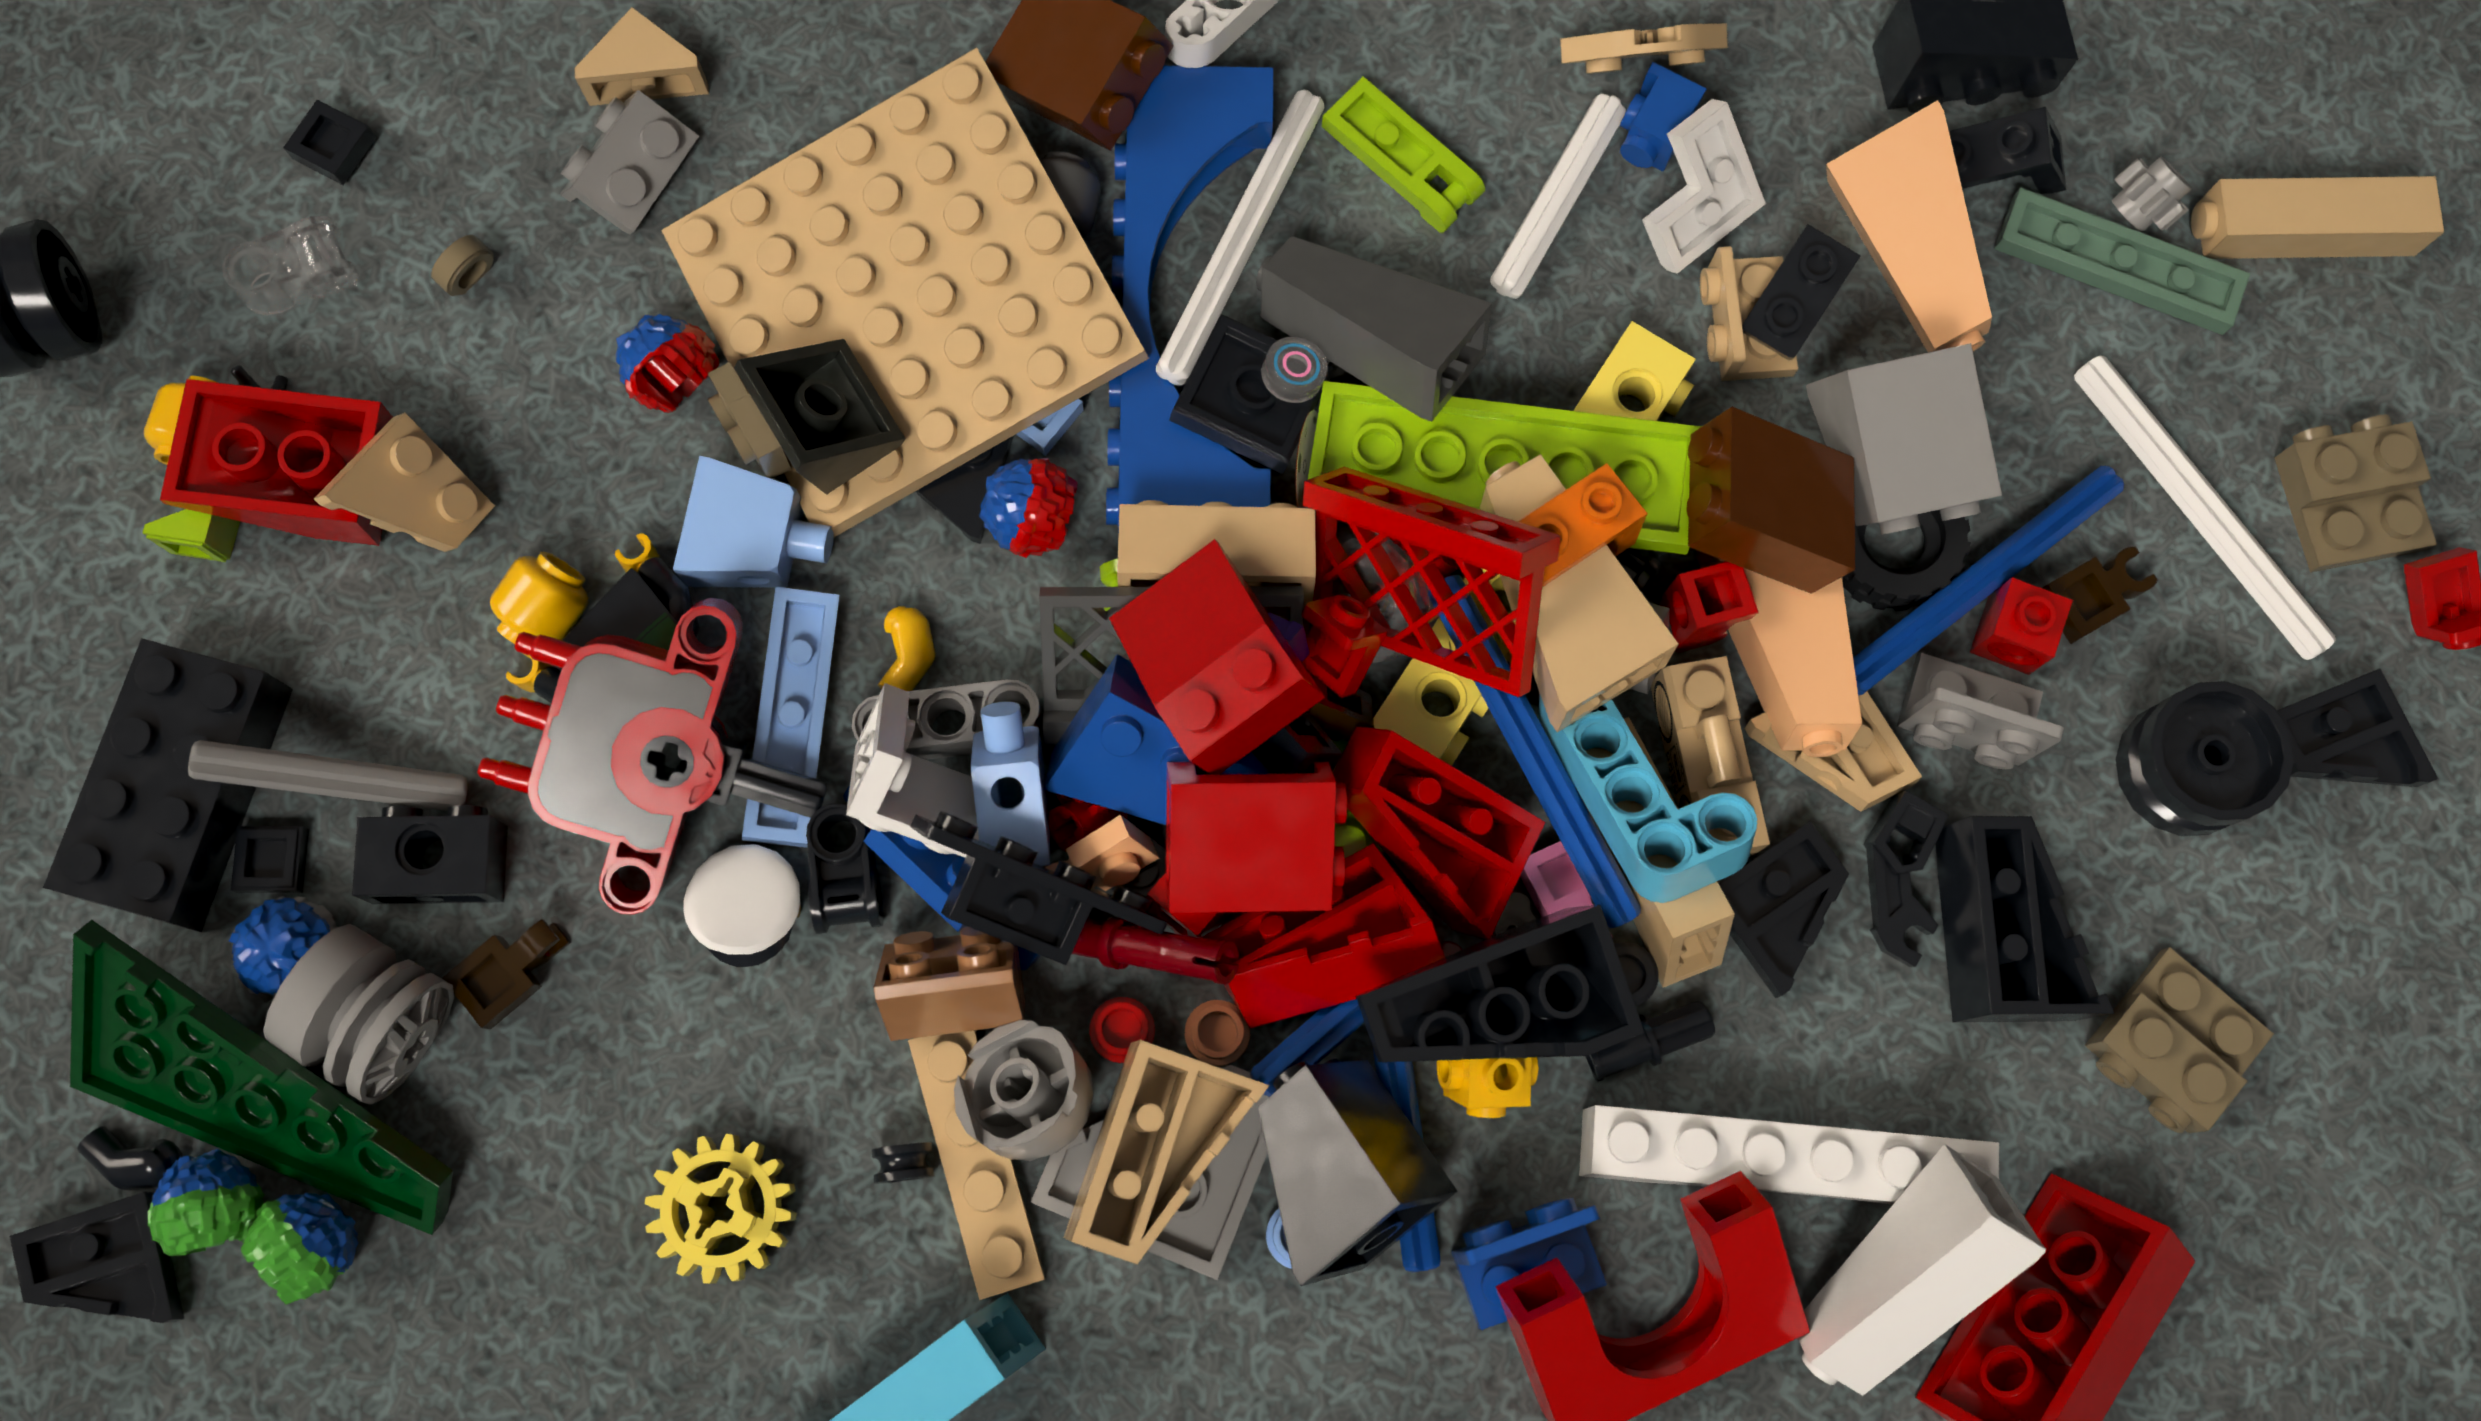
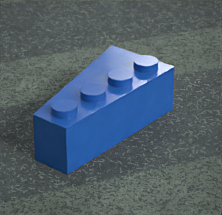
M1116 654L1053 748L1044 790L1166 825L1167 762L1191 761H1189L1157 712L1131 661ZM1251 751L1221 774L1272 773ZM1195 765L1196 775H1211Z

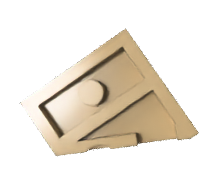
M405 412L393 417L314 498L322 507L330 510L342 508L371 519L370 524L392 533H408L417 542L443 552L458 548L495 507Z

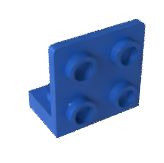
M1573 1197L1564 1200L1561 1198L1525 1211L1529 1223L1527 1225L1512 1230L1509 1220L1503 1222L1496 1221L1462 1234L1466 1246L1451 1251L1479 1330L1508 1321L1495 1286L1556 1257L1582 1294L1607 1285L1585 1224L1600 1219L1596 1205L1577 1207Z

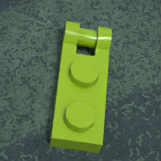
M1364 76L1322 117L1321 127L1414 206L1419 211L1421 217L1439 233H1444L1457 220L1456 211L1464 203L1472 205L1485 192V185L1474 170ZM1437 175L1448 185L1441 194L1429 185Z

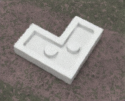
M1711 99L1667 133L1687 185L1652 211L1642 221L1660 264L1667 271L1676 274L1766 204L1728 102Z

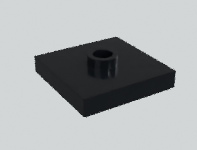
M1221 314L1172 410L1169 421L1284 474L1299 442L1305 418L1311 410H1314L1322 393L1323 381L1328 380L1333 367L1319 360L1320 371L1314 381L1305 385L1291 384L1282 379L1274 367L1276 352L1286 344ZM1292 347L1284 349L1278 356L1277 364L1280 372L1286 378L1296 382H1303L1314 376L1317 367L1315 358L1307 354L1305 355L1311 361L1310 372L1303 377H1294L1288 374L1283 367L1284 356L1292 351H1301ZM1295 354L1287 358L1286 365L1291 372L1301 374L1307 370L1308 363L1301 355Z

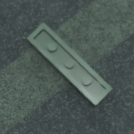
M2021 187L2011 200L1994 248L2000 252L2224 335L2233 327L2250 277L2248 272Z

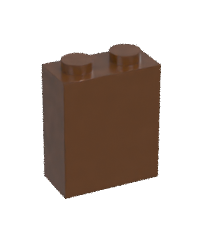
M1022 0L985 62L1003 95L1008 99L1111 151L1121 133L1130 124L1134 111L1152 81L1161 72L1165 60L1174 45L1146 16L1111 0Z
M1733 406L1690 435L1688 458L1690 460L1689 499L1686 508L1689 517L1688 547L1810 594L1855 570L1854 457Z

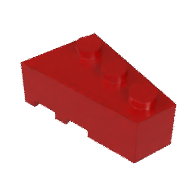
M1356 727L1333 772L1336 783H1345L1347 808L1445 923L1457 932L1484 939L1491 938L1546 822L1396 732L1385 729Z
M1374 843L1345 858L1343 887H1333L1332 911L1246 912L1201 937L1216 941H1231L1237 946L1239 958L1233 959L1221 956L1219 962L1238 965L1235 977L1224 986L1249 1028L1355 1000L1356 995L1445 958L1431 919Z

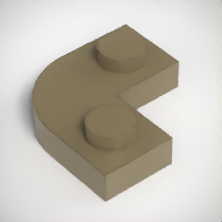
M731 362L709 372L708 375L717 394L707 400L725 432L730 436L745 465L756 460L765 477L774 479L791 470L781 445L751 395L748 394Z

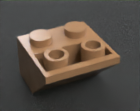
M970 927L963 928L960 931V935L934 938L933 933L927 931L910 932L896 937L892 944H885L874 983V993L890 1041L997 1028L1018 1020H1024L1025 997L1018 946Z

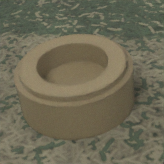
M475 235L463 236L453 242L439 256L432 268L431 277L449 295L458 296L465 294L491 269L493 251Z

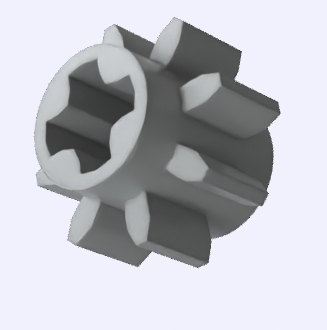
M2162 156L2150 166L2143 159L2139 160L2137 158L2114 179L2123 190L2112 199L2113 204L2141 232L2145 231L2153 223L2162 231L2164 229L2167 230L2189 211V208L2180 199L2191 191L2192 187L2176 168Z

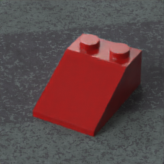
M186 379L160 501L170 506L315 539L379 546L383 529L371 525V519L342 508L330 510L320 506L314 498L393 416L382 402Z
M1216 539L1109 617L1157 712L1189 761L1211 775H1219L1325 698Z

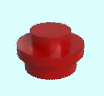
M1116 997L1104 1002L1094 1012L1089 1028L1090 1039L1096 1051L1103 1058L1114 1063L1123 1064L1131 1042L1143 1040L1153 1044L1155 1037L1154 1020L1150 1011L1141 1002L1129 997Z

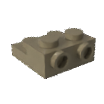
M2377 415L2353 424L2350 427L2351 433L2335 436L2330 425L2310 428L2292 437L2294 444L2274 458L2310 573L2427 551L2437 545L2419 490V486L2429 481L2431 476L2412 421L2393 425L2390 415Z
M2171 947L2162 949L2113 1009L2114 1014H2109L2084 1046L2099 1057L2096 1066L2105 1077L2123 1088L2133 1086L2152 1102L2148 1110L2162 1125L2177 1133H2183L2184 1131L2187 1133L2209 1131L2247 1083V1080L2242 1077L2243 1073L2274 1033Z

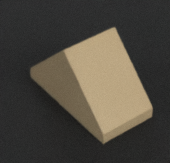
M631 8L575 67V79L589 106L609 104L614 97H617L624 103L637 90H640L652 100L709 94L708 82L697 56L634 8Z

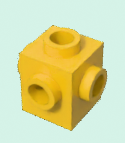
M1537 1057L1441 1060L1437 1061V1077L1440 1086L1443 1088V1095L1466 1107L1467 1115L1479 1118H1500L1506 1116V1107L1531 1106V1086L1537 1081L1538 1059Z

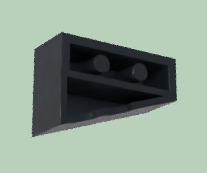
M1898 0L1872 46L1887 110L1908 107L1909 112L1916 113L1937 100L1940 105L1943 102L1965 99L1968 105H1982L2006 93L2023 91L2025 97L2033 98L2054 91L2078 60L2063 0H1995L1996 2L1972 0Z
M1969 816L1944 826L1935 843L1952 1022L2077 1021L2114 1014L2107 995L2098 994L2083 956L2089 954L2083 937L2081 934L2074 936L2058 897L2064 895V892L2032 816Z

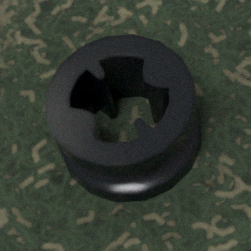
M911 1143L872 1149V1158L880 1162V1170L874 1175V1183H892L935 1177L934 1168L929 1167L926 1163L927 1154L933 1151L932 1143Z

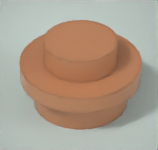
M1211 1000L1200 1004L1189 1015L1185 1025V1041L1191 1054L1197 1060L1213 1066H1225L1235 1062L1245 1052L1250 1039V1028L1237 1006L1224 1000Z

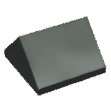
M845 339L740 359L734 366L735 371L796 472L826 495L899 448L906 439Z

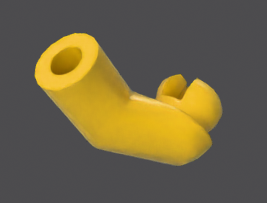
M898 606L891 609L884 620V630L887 633H891L897 659L877 685L882 689L884 683L905 691H913L933 664L935 648L929 621L924 614L916 608Z

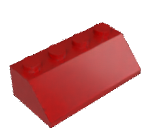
M2051 1173L2024 1217L2045 1247V1253L2037 1262L1962 1319L1915 1397L1947 1421H2103L2196 1262L2169 1226Z

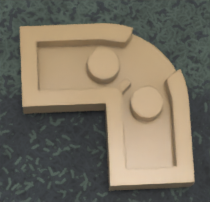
M1727 23L1683 24L1658 28V30L1642 31L1629 29L1560 39L1562 63H1586V74L1621 71L1623 58L1668 55L1669 66L1704 63L1705 51L1728 48Z

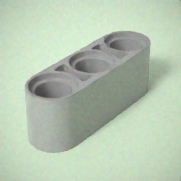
M1007 679L908 691L907 718L915 721V728L906 752L925 760L972 754L973 734L983 731L980 711L984 706L992 703L1015 702L1027 706L1030 709V713L1026 721L1022 723L1023 727L1034 726L1038 727L1040 732L1042 730L1043 715L1037 695L1029 685L1019 680ZM879 695L865 699L858 705L853 714L852 730L857 741ZM957 710L965 715V722L956 733L940 735L933 731V723L942 712Z

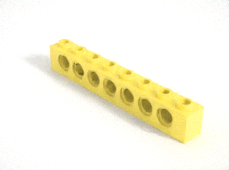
M1631 321L1574 411L1658 421L1665 411L1675 417L1694 387V384L1685 380L1696 359ZM1621 395L1635 396L1641 400L1645 410L1640 412L1628 410L1621 404L1618 397ZM1500 574L1489 581L1495 591H1505ZM1464 578L1463 581H1464L1465 585H1468L1469 583H1468L1467 579ZM1474 592L1471 593L1487 626H1492L1493 623ZM1439 617L1432 630L1444 648L1455 651V645ZM1497 632L1493 637L1505 659L1511 663L1512 654ZM1412 658L1374 716V728L1392 730L1452 766L1469 740L1468 736L1460 732L1471 712L1483 718L1489 708L1473 680ZM1429 692L1444 693L1451 699L1454 705V712L1444 717L1434 716L1424 708L1421 697Z

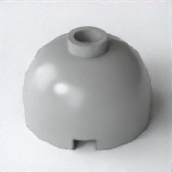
M1018 1020L995 1028L975 1044L968 1054L974 1061L967 1070L965 1080L958 1076L954 1088L956 1115L967 1134L997 1155L1008 1159L1032 1161L1058 1153L1076 1139L1088 1120L1093 1101L1091 1071L1072 1041L1053 1027L1039 1026L1030 1020Z

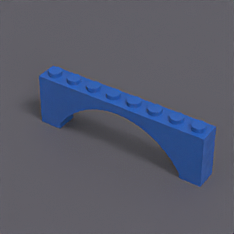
M1163 66L1161 72L1154 78L1133 113L1132 120L1127 127V144L1115 143V180L1126 181L1125 199H1114L1113 234L1114 236H1124V255L1112 256V292L1123 293V312L1149 357L1148 360L1109 381V407H1120V428H1108V466H1119V488L1107 487L1106 524L1118 525V534L1120 504H1138L1142 501L1156 500L1168 505L1201 506L1209 502H1225L1233 507H1266L1270 505L1271 469L1253 468L1226 447L1169 421L1172 410L1180 395L1172 383L1160 378L1156 373V365L1160 355L1154 340L1149 309L1152 284L1159 258L1172 230L1186 209L1204 188L1229 166L1255 149L1268 148L1272 140L1273 67L1203 66L1199 68H1185L1182 66Z

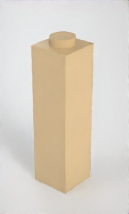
M2436 176L2220 179L2195 205L2191 216L2192 234L2196 239H2201L2203 256L2210 259L2416 256L2444 233Z

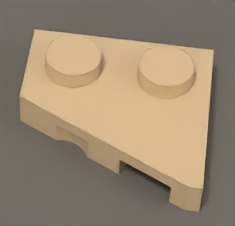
M1867 691L1863 695H1858L1862 718L1861 727L1846 750H1841L1839 753L1831 756L1811 757L1805 755L1803 751H1782L1766 712L1750 719L1744 728L1749 737L1860 812L1914 786L1922 778Z

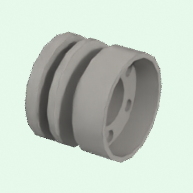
M347 924L333 929L318 940L295 964L279 987L268 1009L263 1032L266 1041L296 1062L309 1068L323 1065L324 1076L327 1081L340 1087L346 1086L348 1094L361 1102L374 1104L389 1096L413 1073L449 1017L454 999L453 985L432 973L426 974L424 967L409 959L397 963L393 948L360 928Z

